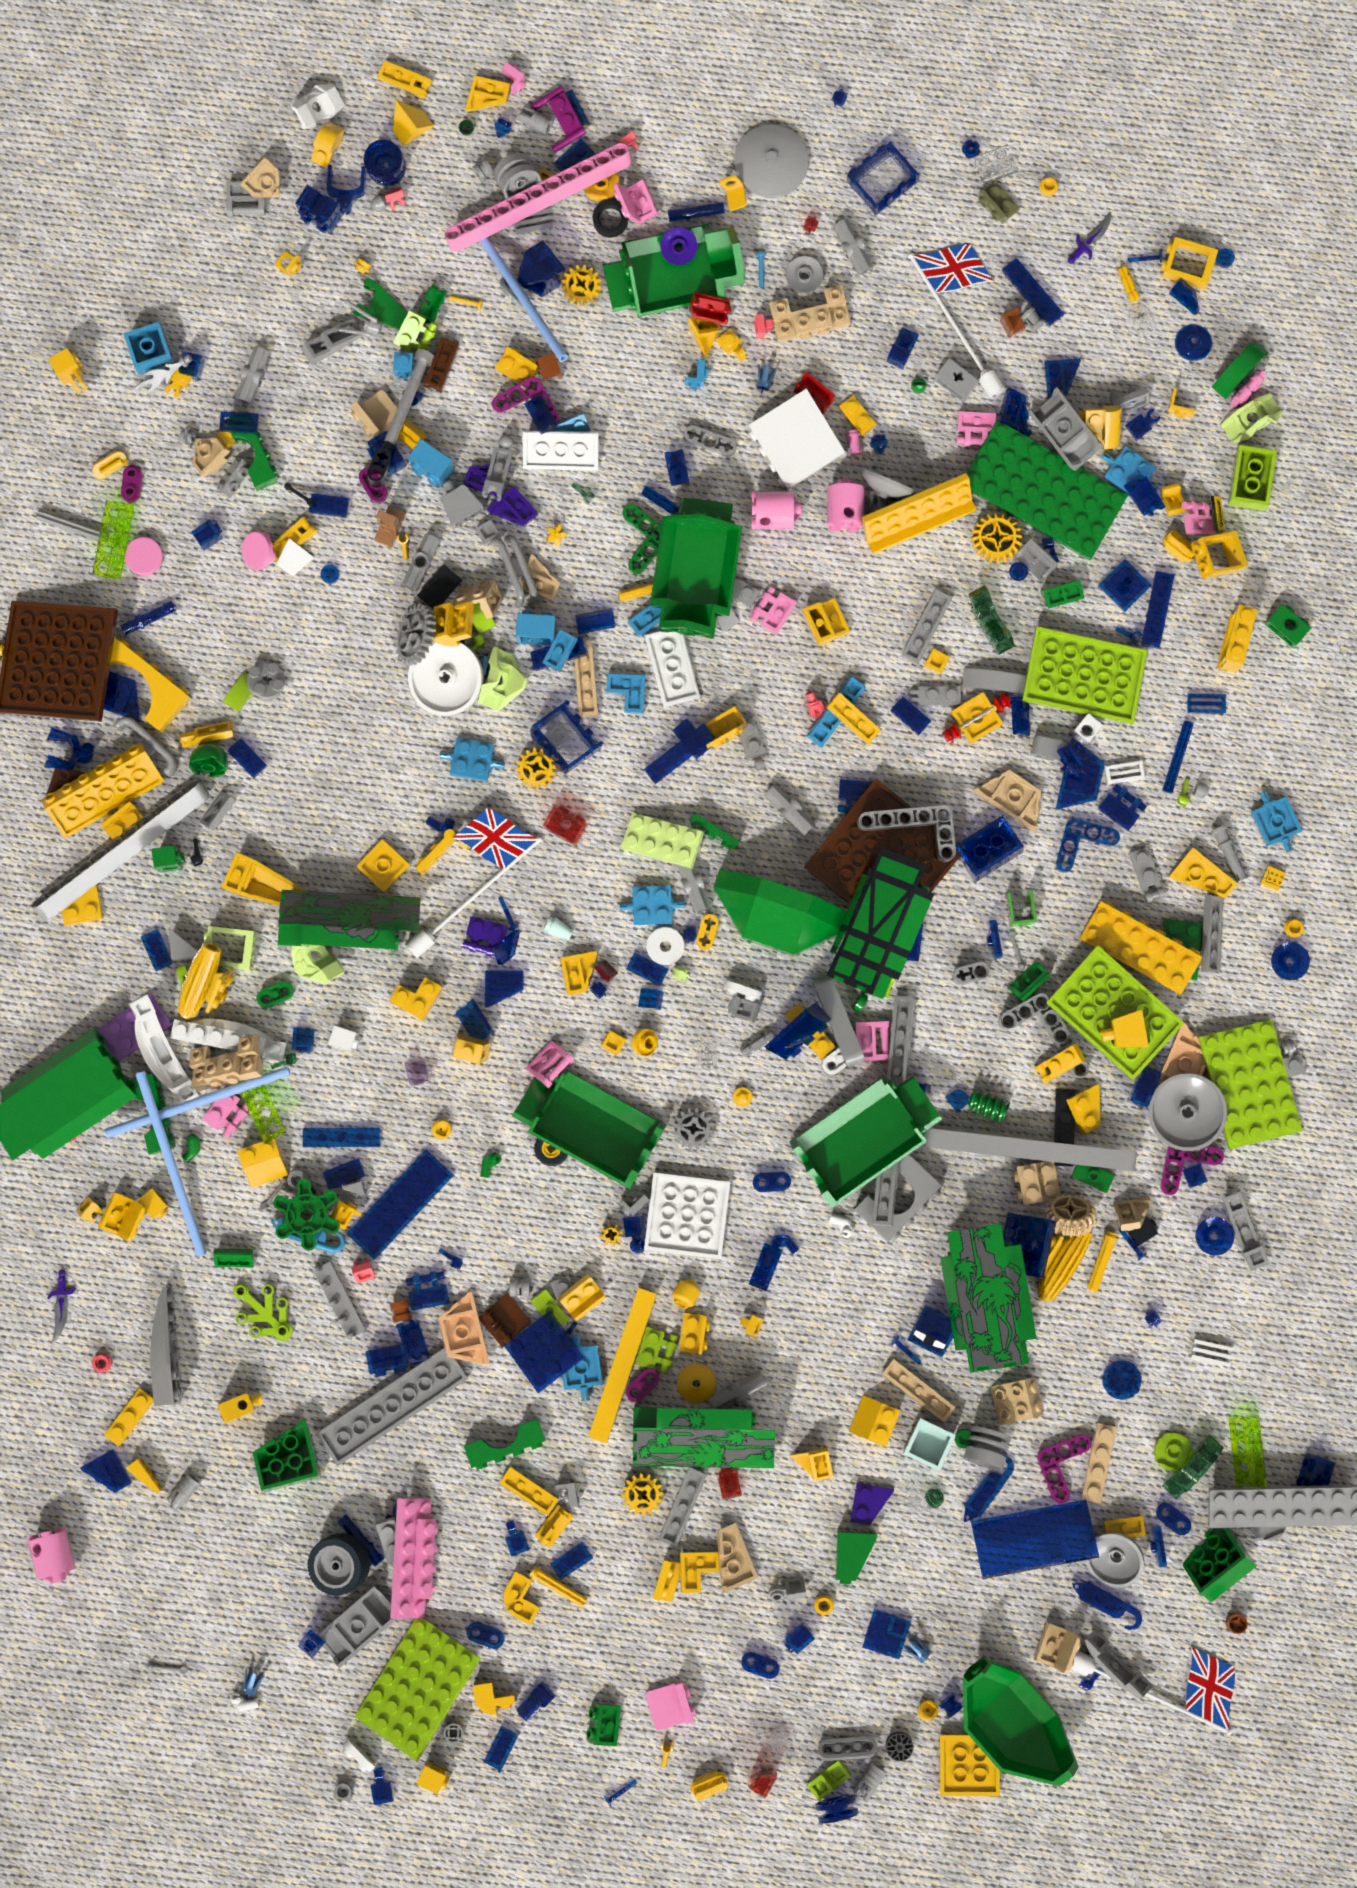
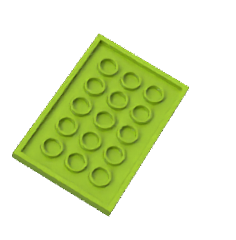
M1037 626L1034 632L1021 701L1084 715L1089 713L1093 717L1133 725L1147 650Z
M1098 945L1046 1002L1047 1005L1132 1081L1184 1024L1178 1016ZM1142 1010L1148 1047L1116 1048L1114 1047L1113 1040L1102 1041L1101 1030L1111 1028L1110 1020Z
M1272 1019L1198 1037L1208 1078L1219 1088L1226 1101L1227 1119L1223 1134L1228 1150L1303 1131Z
M415 1618L354 1717L413 1760L418 1761L478 1665L481 1657L425 1618Z

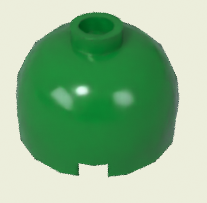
M207 742L197 746L192 751L189 768L197 775H200L201 772L210 773L207 777L223 776L225 770L227 771L228 757L220 746L213 742Z

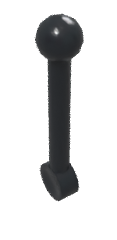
M290 483L285 484L284 488L286 490L292 491L307 501L309 506L315 504L314 499L308 498L295 490Z

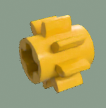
M608 1223V1229L601 1228L604 1236H601L600 1239L605 1238L607 1240L605 1246L610 1242L615 1247L617 1240L622 1242L619 1235L623 1234V1231H617L618 1225L611 1228V1225ZM609 1230L617 1233L613 1241L610 1238H606Z

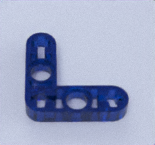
M1079 819L1069 820L1066 823L1055 864L1056 869L1061 873H1067L1072 869L1080 839L1112 847L1120 840L1119 832L1109 827ZM1076 823V827L1081 829L1083 825H1086L1084 836L1080 835L1082 832L1080 830H1076L1074 833L1071 832L1072 829L1069 828V825ZM1095 828L1098 832L1097 837H1089L1087 830ZM1101 830L1105 831L1103 833L1104 835H1110V833H1113V837H1115L1116 840H1113L1111 843L1108 842L1109 839L1106 837H1102V841L1099 840L1102 832ZM1066 841L1073 842L1074 850L1067 851L1064 848V843ZM1061 852L1066 855H1073L1072 858L1068 857L1067 864H1070V866H1067L1065 869H1062V865L1059 864L1065 857V855H1061Z

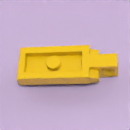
M231 721L194 728L193 732L180 734L183 748L192 747L196 744H204L215 740H226L233 737V725Z

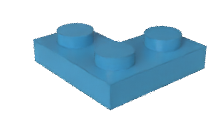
M607 673L606 693L625 694L624 713L643 714L646 676Z

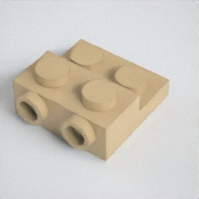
M1047 1161L1015 1167L1016 1171H1013L1014 1182L1019 1185V1190L1016 1192L1018 1202H1022V1206L1049 1201L1054 1196L1060 1197L1054 1162Z

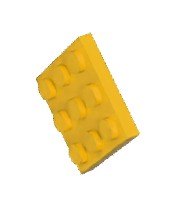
M940 1734V1796H1000V1770L968 1734Z

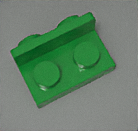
M592 1702L589 1709V1728L586 1733L589 1743L601 1746H617L621 1713L620 1705Z

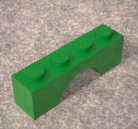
M243 411L225 419L233 439L246 442L255 450L254 461L247 471L256 491L277 483L275 477L279 475L275 466H270L268 462L271 457L267 448L263 450L260 444L264 441L260 432L256 433L253 428L256 426L252 415L248 416L247 412Z
M154 1074L146 1075L157 1109H164L166 1101L159 1092V1089L162 1088L161 1082ZM137 1078L131 1079L130 1081L134 1084L137 1096L135 1099L144 1100ZM170 1117L161 1121L171 1150H173V1145L176 1144L174 1134L169 1131L168 1126H171ZM152 1127L144 1135L149 1155L162 1153L154 1128Z
M537 1418L519 1425L515 1441L507 1447H493L484 1439L464 1445V1449L471 1468L476 1467L477 1470L488 1467L487 1462L494 1460L496 1464L506 1460V1455L513 1453L515 1457L525 1453V1448L531 1447L534 1450L542 1447V1442L546 1441Z

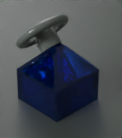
M542 240L525 251L516 280L524 292L528 289L538 296L544 297L560 286L566 268ZM504 277L500 279V286L503 292L514 303L522 306Z

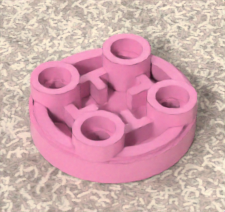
M251 532L245 537L242 545V556L249 568L262 570L271 561L275 560L276 553L273 550L268 533Z
M139 537L128 544L124 558L132 572L138 575L150 576L161 566L163 552L159 544L153 539Z

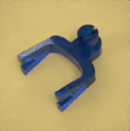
M328 164L327 194L337 198V207L343 215L344 212H346V215L351 213L353 199L364 196L367 176L365 166H361L360 187L352 190H343L332 187L333 170L332 165Z
M51 727L47 740L68 742L71 746V759L65 761L48 755L44 768L72 770L77 762L84 764L91 762L94 755V746L91 743H84L83 746H79L77 736Z

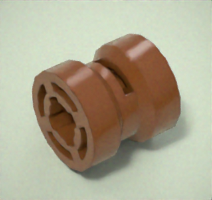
M409 1300L390 1303V1309L394 1314L392 1317L393 1323L412 1319V1314L408 1309Z
M1234 1612L1226 1617L1225 1624L1228 1630L1235 1634H1241L1246 1631L1248 1622L1243 1615Z

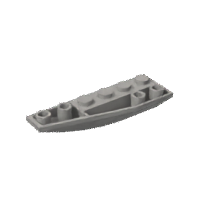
M162 1287L152 1327L150 1369L154 1406L179 1404L180 1399H183V1391L181 1387L179 1388L178 1380H181L180 1368H177L176 1360H179L178 1348L175 1349L174 1342L177 1341V1330L173 1329V1321L176 1320L175 1310H171V1302L174 1301L173 1291L169 1290V1287Z

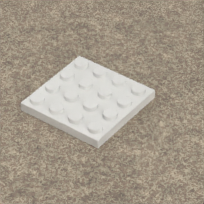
M653 1173L644 1250L721 1259L730 1182Z

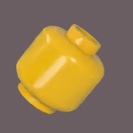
M691 1279L678 1281L672 1293L674 1304L683 1309L693 1307L700 1295V1289L697 1287V1283Z

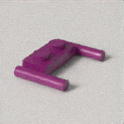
M562 85L530 105L536 111L549 102L558 122L567 135L566 138L552 146L555 153L587 133Z

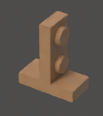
M388 506L386 512L379 510L376 518L380 527L374 541L392 548L405 519L406 512Z

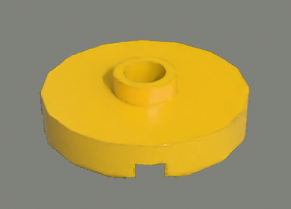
M615 173L585 188V194L596 202L612 199L615 197L614 184H620V179Z

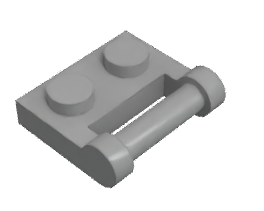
M242 181L227 182V216H234V214H259V216H265V198H253L239 185ZM233 202H258V206L233 207Z

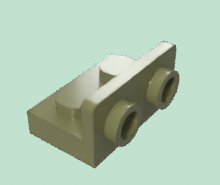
M996 181L985 190L979 191L978 200L984 208L988 207L995 221H1000L1003 224L1020 210L1018 205Z

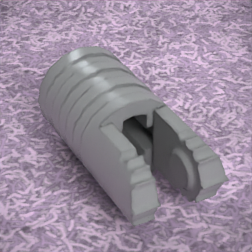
M528 106L522 109L523 113L520 112L516 116L517 120L544 135L548 134L553 124L552 119Z
M189 1473L175 1487L167 1499L173 1510L179 1509L201 1485Z
M872 1762L853 1790V1793L857 1795L866 1784L870 1786L863 1796V1801L867 1803L887 1772Z

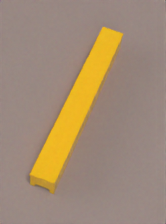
M641 1288L637 1290L588 1435L589 1438L604 1443L608 1441L657 1295L656 1293Z

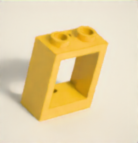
M1175 237L1173 243L1169 242L1166 250L1169 256L1167 260H1163L1161 270L1164 272L1162 277L1205 290L1218 249ZM1177 247L1207 256L1201 278L1171 269Z
M1237 531L1201 537L1191 543L1202 580L1237 573L1248 567ZM1221 543L1229 567L1215 570L1207 545Z

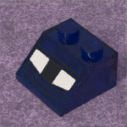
M924 1305L907 1340L943 1357L953 1339L950 1317Z

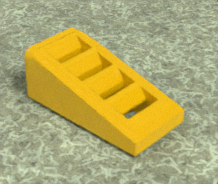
M137 1459L126 1467L131 1474L154 1492L160 1493L163 1491L164 1488L143 1459Z

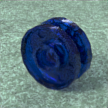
M841 1795L817 1802L815 1804L816 1810L826 1812L818 1817L819 1823L838 1822L858 1815L857 1807H848V1805L856 1801L855 1795Z

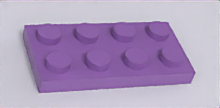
M150 993L148 997L164 1032L173 1025ZM128 1008L97 1029L106 1039L108 1050L119 1061L139 1049L135 1035L136 1017L131 1008Z

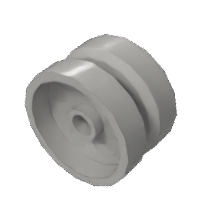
M515 153L506 156L494 169L495 181L506 199L542 181L537 169L534 168L531 159L526 154Z

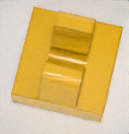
M89 1196L76 1210L81 1218L90 1222L96 1221L92 1216L93 1212L97 1211L102 1214L101 1208Z
M754 1315L751 1316L750 1320L742 1317L740 1325L747 1327L746 1334L757 1338L764 1320Z

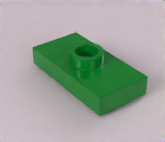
M1076 1165L1071 1177L1107 1193L1115 1175L1098 1167Z
M214 1248L215 1267L254 1268L253 1249Z

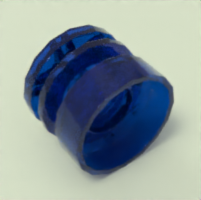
M385 139L376 140L367 147L363 160L372 181L385 187L393 186L400 182L405 175L406 164L399 147L392 141ZM387 163L388 168L385 169L383 164Z

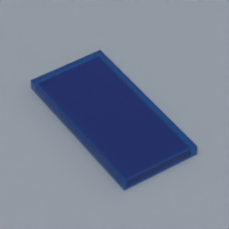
M1087 1500L971 1521L982 1579L1099 1558Z

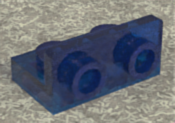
M1306 1453L1296 1480V1486L1329 1485L1336 1463Z

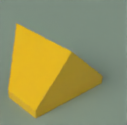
M396 100L393 133L404 147L434 125L423 110Z
M690 318L688 319V329L706 359L722 328L719 323Z
M827 1447L789 1455L814 1478V1481L833 1477Z

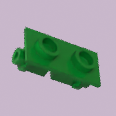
M433 284L431 287H428L424 296L428 304L422 302L417 312L427 317L424 324L429 325L435 321L438 310L444 302V297L447 293L446 290H438V287Z

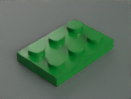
M1164 919L1163 932L1166 933L1165 937L1171 940L1176 938L1183 942L1182 946L1190 949L1192 947L1200 952L1203 923ZM1198 967L1190 980L1197 981Z

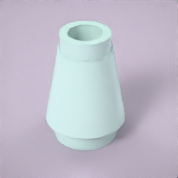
M551 916L543 929L549 935L569 940L573 933V930L562 921Z

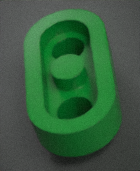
M286 981L276 983L258 992L256 997L257 1003L266 1009L290 1000L294 995V988ZM283 988L288 989V993L286 995H282L281 990ZM270 996V1001L264 1002V997Z

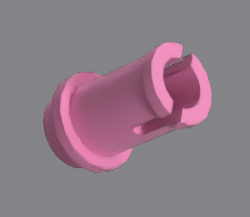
M858 430L848 431L845 436L848 439L850 455L862 453Z

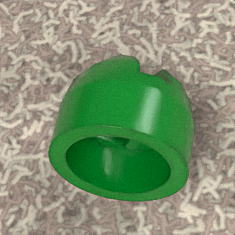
M916 378L912 381L911 389L913 392L920 394L925 391L926 382L923 378ZM914 383H923L924 385H914Z

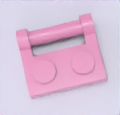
M890 1021L856 1022V1037L864 1054V1061H888V1028H890ZM875 1028H881L882 1054H876Z
M551 1040L526 1067V1070L549 1088L552 1085L551 1082L569 1063L572 1064L575 1059ZM563 1057L557 1066L545 1077L551 1068Z

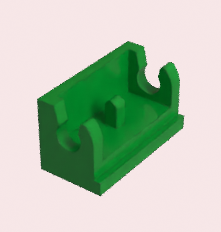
M1080 580L1040 590L1045 600L1044 605L1048 609L1085 599Z
M1034 962L1007 988L1022 1003L1051 974L1039 962Z

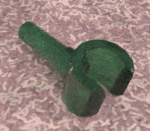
M575 483L572 484V487L583 496V501L586 504H590L586 500V495H591L592 498H595L592 492H585Z
M296 1053L285 1054V1061L272 1064L271 1068L275 1069L295 1064L297 1062Z

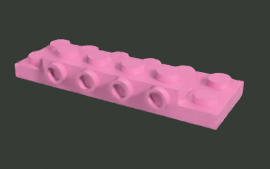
M397 1498L390 1614L392 1619L425 1618L426 1599H431V1595L435 1590L432 1578L436 1571V1565L433 1561L434 1554L437 1551L435 1534L438 1532V1525L436 1519L431 1518V1498Z

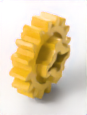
M576 265V270L569 268L570 274L564 273L566 280H561L563 285L561 288L562 292H566L564 298H570V304L576 301L577 306H580L582 302L584 306H587V301L593 304V297L599 298L598 292L602 291V287L599 286L602 284L601 279H597L599 277L598 272L593 274L592 267L586 270V265L582 269L578 265ZM573 280L574 283L569 288L570 281ZM578 282L581 283V285L585 284V289L581 286L578 287ZM594 283V288L591 292L589 288Z
M533 748L532 753L526 750V756L520 755L522 761H516V764L520 767L516 768L515 771L521 773L517 776L518 780L524 779L522 785L528 783L529 789L533 785L536 786L537 790H539L540 785L546 788L547 781L549 783L553 782L550 777H556V773L553 770L557 769V766L552 765L555 759H549L550 753L544 754L542 748L539 752L536 751V748ZM532 757H535L534 760H532V761H530V762L527 761L528 759H530V758H532ZM543 759L547 761L549 768L543 766ZM536 765H539V768L541 770H537L536 773H534L532 767H536ZM523 769L529 771V779L525 776ZM541 776H546L542 780L537 781V778Z
M640 1473L639 1478L633 1475L632 1482L628 1479L626 1480L628 1487L623 1486L622 1488L626 1491L625 1494L621 1495V1497L626 1498L623 1505L629 1504L628 1511L634 1509L635 1515L641 1512L642 1516H645L646 1511L653 1514L652 1508L658 1510L657 1502H663L659 1496L664 1495V1492L658 1490L662 1485L655 1484L657 1478L650 1480V1474L646 1478L643 1477V1473ZM641 1481L648 1482L646 1486H638L636 1483ZM653 1488L656 1492L655 1500L650 1495V1491ZM630 1489L634 1492L635 1496L632 1502L629 1497ZM637 1490H646L647 1499L641 1498L640 1500ZM640 1503L649 1505L646 1508L637 1507Z

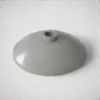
M862 470V475L867 484L878 492L877 496L887 500L888 496L901 499L915 494V490L872 471Z
M1116 1532L1100 1534L1090 1542L1086 1551L1085 1559L1088 1570L1097 1581L1113 1588L1128 1587L1134 1584L1143 1573L1145 1561L1142 1550L1134 1540L1126 1535Z

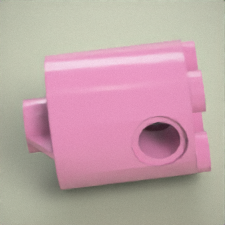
M840 479L838 484L827 487V526L831 532H838L840 529H848L850 533L859 532V528L863 527L865 487L854 484L853 479Z
M752 491V502H755V504L751 505V517H755L752 518V529L794 528V523L798 518H801V502L794 498V491Z
M66 1527L54 1529V1534L50 1530L40 1533L41 1537L38 1534L27 1537L37 1579H44L53 1584L66 1580L70 1570L76 1569Z

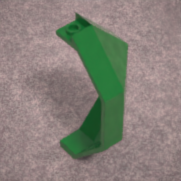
M719 869L713 886L716 895L742 939L791 956L798 955L835 938L847 912L812 894L762 877Z
M984 1657L967 1669L963 1675L964 1730L1000 1772L1059 1787L1071 1779L1079 1766L1059 1714L1026 1676L1018 1670Z

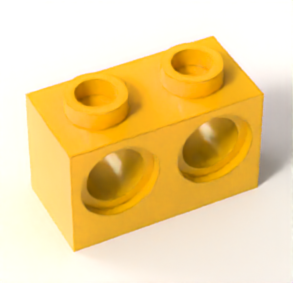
M428 1760L416 1784L438 1795L440 1790L444 1791L450 1777L447 1776L449 1770Z

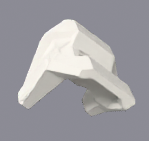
M333 84L315 85L304 96L293 98L291 106L302 123V129L317 127L316 122L320 119L333 118L344 107V103ZM313 102L319 104V112L314 111L312 107Z

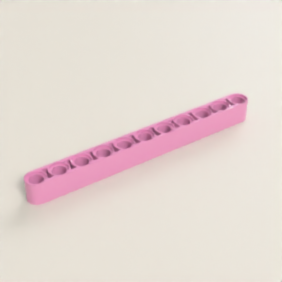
M618 143L449 227L444 235L450 250L454 252L460 251L627 168L632 162L628 146L624 143Z

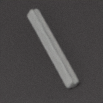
M38 510L36 514L37 520L103 543L108 539V533L43 510Z

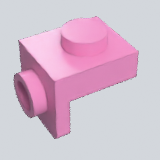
M506 62L502 67V72L504 76L514 82L510 88L511 94L515 96L517 92H521L525 87V76L516 65H510Z

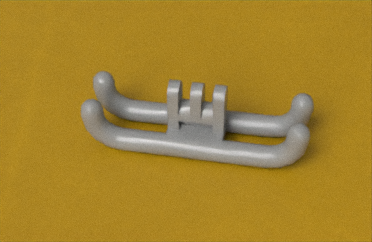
M513 535L506 536L504 542L500 538L492 539L491 545L493 547L498 546L505 563V571H508L507 576L511 578L510 583L515 588L517 594L515 606L520 608L524 604V591L519 581L523 576L530 591L528 603L530 605L535 604L538 596L537 588L517 539ZM505 543H511L516 555L515 559L510 558Z
M122 717L114 723V727L118 731H123L127 727L133 728L141 736L134 745L142 743L149 757L158 751L167 760L164 773L168 777H172L175 774L178 766L175 757L136 720L131 717Z

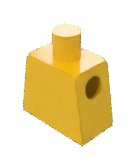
M1142 1010L1110 1020L1111 1028L1101 1030L1102 1041L1113 1040L1114 1047L1149 1046Z
M456 1033L452 1056L457 1059L481 1064L488 1060L492 1042Z
M245 1393L218 1404V1409L224 1424L254 1412L253 1407L264 1402L260 1393L248 1396ZM245 1402L247 1408L239 1409L238 1404Z

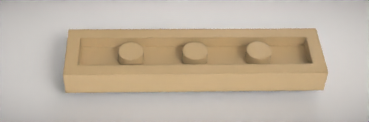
M592 640L577 641L573 651L579 718L598 716Z
M895 1359L890 1362L882 1373L884 1377L943 1423L956 1408Z
M1101 1423L1096 1425L1081 1500L1101 1504L1117 1427Z

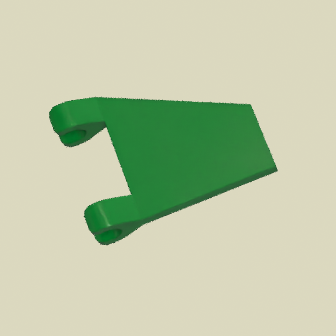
M366 278L364 289L375 291L369 309L359 304H356V306L371 316L378 318L382 324L400 330L407 312L377 282ZM354 309V315L358 317H365L364 315H362Z

